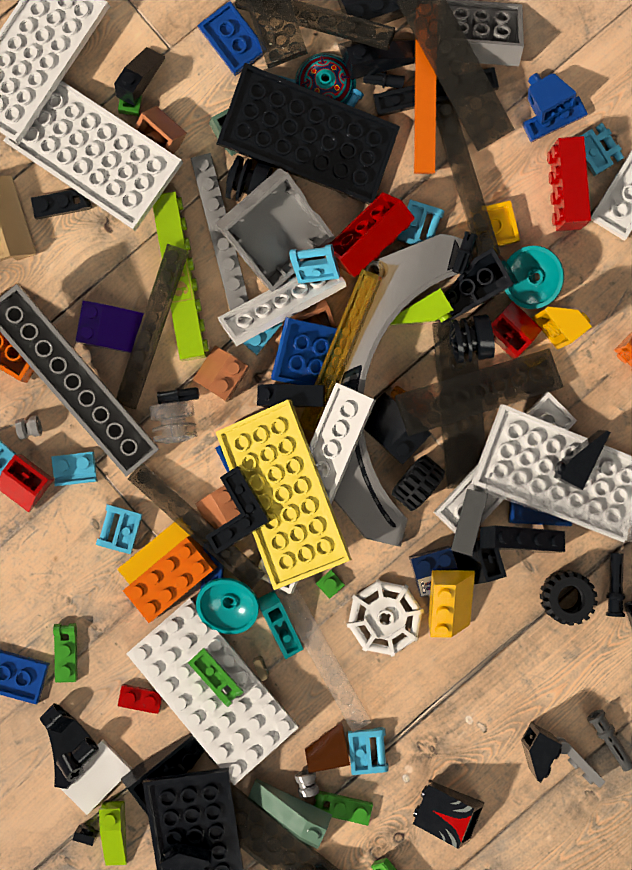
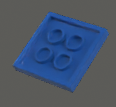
M286 317L271 379L297 385H324L325 390L330 391L345 330Z

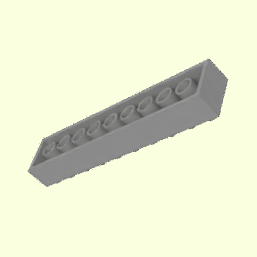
M16 284L0 297V332L126 477L159 450L154 441L20 285Z

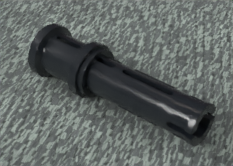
M610 553L609 592L606 594V598H608L606 616L625 617V613H623V600L626 598L623 593V553Z

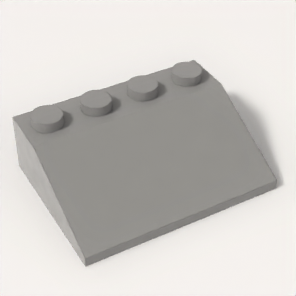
M440 0L437 60L519 66L524 48L522 4L474 0Z

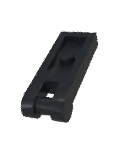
M75 190L31 198L34 218L36 220L92 209L91 202ZM78 197H79V198H80V203L75 204V199H74V198H78Z

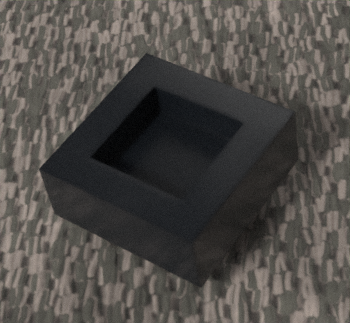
M79 825L74 832L72 840L93 846L99 831L95 830L91 825Z

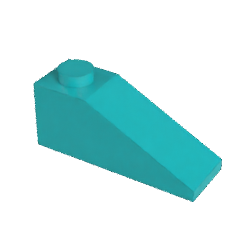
M274 590L258 598L259 609L284 658L287 659L304 650Z

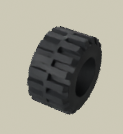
M427 455L421 456L395 485L392 495L410 511H413L421 506L444 478L445 470Z
M561 570L557 574L552 573L550 579H545V586H541L543 591L540 594V599H542L541 605L551 618L561 624H568L569 626H574V623L582 624L583 619L586 621L590 619L588 616L590 613L594 614L593 606H597L598 603L595 600V597L598 596L597 592L593 590L595 588L594 585L589 582L590 580L587 577L570 570ZM567 586L576 587L578 591L577 603L569 609H562L558 603L559 593Z

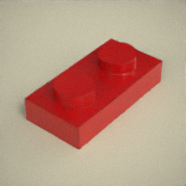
M122 684L118 707L159 714L162 697L156 690Z

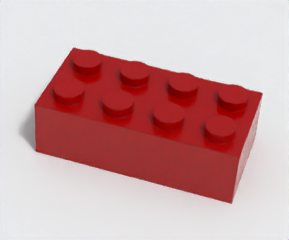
M584 136L558 138L547 153V162L551 164L549 184L553 187L550 201L551 205H554L555 212L552 214V224L556 226V232L581 230L591 221Z
M382 192L330 243L334 248L338 268L356 277L365 270V267L372 260L377 259L380 252L391 245L402 231L409 228L410 223L415 218L402 200Z

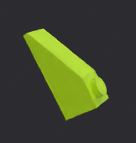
M440 288L400 312L391 322L390 326L430 323L439 320L442 323L452 317L451 313L454 310Z
M104 801L99 809V824L105 866L127 865L125 801Z

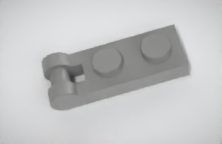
M556 737L562 744L561 754H567L570 757L568 762L576 770L580 767L585 772L582 776L589 784L595 783L600 788L605 783L602 777L563 737Z

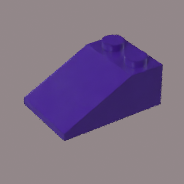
M83 300L75 342L87 346L142 355L149 314Z

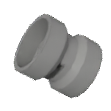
M37 415L31 416L27 420L24 418L16 419L15 428L19 439H26L31 435L34 437L42 435V425Z
M304 770L295 774L296 782L299 784V797L307 798L319 793V787L315 783V772L309 773L308 770Z

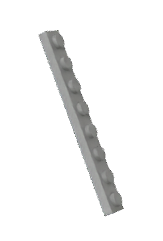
M211 153L192 157L191 162L231 311L246 303L249 299L237 252L215 225L216 222L226 215V210Z

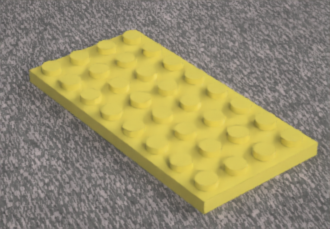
M291 400L281 402L216 432L229 470L237 466L241 468L271 522L253 532L274 590L352 560Z

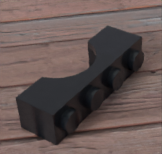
M496 525L480 527V549L562 553L565 552V531Z

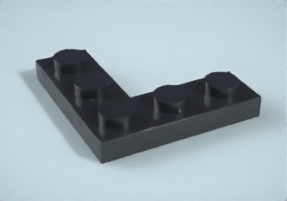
M239 466L220 477L240 515L206 535L215 554H220L271 522Z

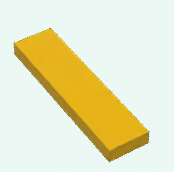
M181 516L117 570L130 585L195 531Z

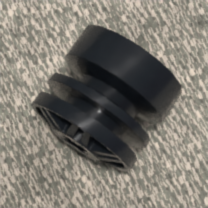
M237 155L227 176L226 198L233 199L236 193V201L240 202L244 194L249 195L272 175L273 167L258 162L255 169L252 170V160L248 158L244 164V157Z
M487 314L473 316L470 327L465 318L460 319V326L457 319L450 320L449 343L457 364L464 362V356L467 362H471L474 351L478 360L494 358V335L491 321Z

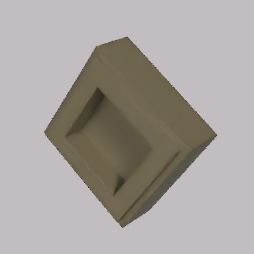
M260 655L254 658L253 664L262 682L268 679L269 671Z

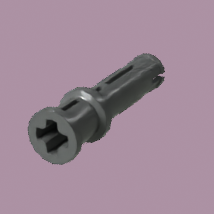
M604 710L594 711L587 717L588 722L592 723L597 730V736L604 739L622 767V770L625 772L631 770L632 760L614 733L615 728L612 724H609Z

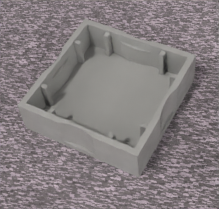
M280 168L215 223L260 281L272 292L295 273L290 260L289 252L291 249L299 251L322 248L335 238L321 217L309 206L305 195L288 172ZM309 258L300 259V262L306 261Z

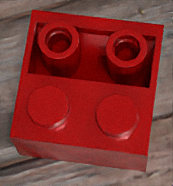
M514 301L491 323L494 342L512 359L519 357L543 330Z
M15 454L1 472L0 491L27 512H30L54 481V478L22 454Z

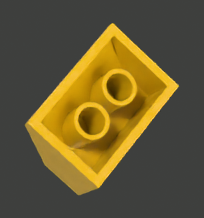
M546 307L532 317L533 321L543 329L542 332L557 350L573 343L592 327L589 324V317L584 312L575 309Z
M432 570L428 618L430 637L452 638L470 625L475 571Z

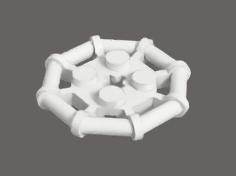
M377 579L376 582L352 596L353 601L349 621L346 624L347 628H350L357 638L363 651L366 652L368 650L393 657L412 642H417L424 609L419 606L409 591V586ZM378 590V598L369 604L364 601L365 598ZM382 590L399 594L396 598L383 596ZM403 596L412 610L405 611L401 605L400 600ZM361 604L366 608L364 620L357 621ZM382 613L391 615L389 623L385 621L380 622ZM408 616H413L411 629L408 631L405 629ZM365 625L371 636L368 640L359 626ZM401 633L407 635L405 638H403L402 640L393 645L392 639H394ZM375 638L387 640L388 646L372 642Z

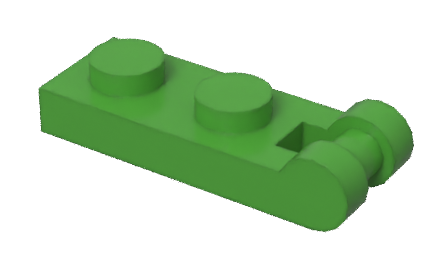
M69 623L68 626L54 624L55 683L77 682L76 623ZM63 634H68L69 639H63Z
M205 648L188 662L227 707L233 703L232 700L244 693L243 689ZM228 685L232 690L226 694L222 689Z
M320 790L315 795L316 802L313 806L332 814V818L369 825L373 807L372 802ZM324 801L330 802L329 807L323 806Z

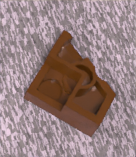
M338 722L334 728L322 734L317 741L312 742L305 748L309 773L350 765L342 722Z

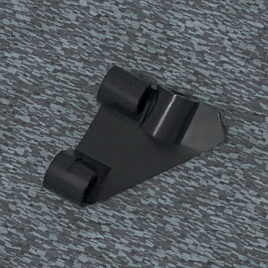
M53 703L40 717V721L46 727L51 742L55 772L54 787L68 789L81 776L84 771L82 767L99 751V747L88 732L66 710Z

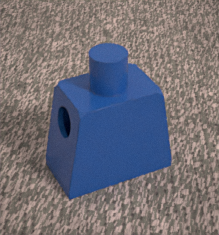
M535 73L529 78L528 82L531 86L528 88V101L541 125L575 106L576 91L556 74H550L542 78L538 73Z

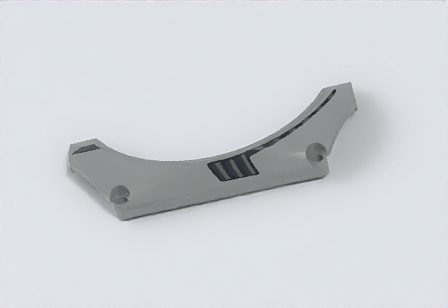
M448 234L436 235L379 258L377 261L370 262L365 267V270L359 274L328 400L336 383H340L362 394L364 393L366 377L372 357L387 328L401 310L416 296L430 286L457 275L452 269L458 255L457 249H460L463 239ZM474 244V247H473V250H472V254H474V249H475V245H476V244ZM473 256L469 258L466 269L472 262ZM370 266L375 271L373 277L368 272ZM363 430L333 500L345 512L364 538L401 547L408 519L391 501L380 484L367 451Z

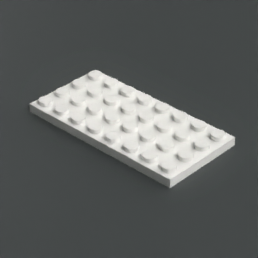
M19 1L0 30L1 134L20 144L110 8L107 1Z
M62 80L20 144H17L8 137H5L3 140L6 144L134 231L137 230L183 164L180 158Z
M500 404L471 484L620 542H625L632 523L631 455L604 445L584 489H575L553 478L555 475L554 469L562 458L588 438Z
M191 598L126 653L219 768L229 767L230 781L233 785L238 783L299 728L222 634L217 630L210 629L202 622L197 613L196 604ZM203 648L213 656L244 691L240 697L237 696L232 700L233 703L229 707L217 697L188 664ZM227 685L222 690L227 694L232 689Z

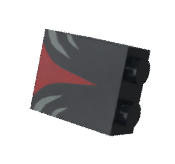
M435 782L428 784V786L426 785L421 793L422 802L413 813V817H415L413 825L457 849L461 848L470 841L484 802Z

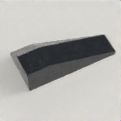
M355 39L338 44L351 80L415 63V40Z
M494 247L474 258L464 274L460 275L455 283L444 293L454 312L451 313V318L441 323L442 326L519 283L509 264Z
M190 733L137 765L122 777L121 780L148 815L143 780L145 778L187 773L189 769L194 767L205 749Z

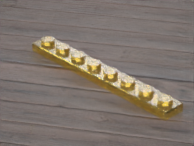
M364 269L359 274L315 382V385L325 386V407L335 384L339 383L383 278ZM305 407L299 421L301 427L315 433L325 407Z

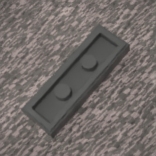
M467 489L451 547L452 551L472 556L488 494Z

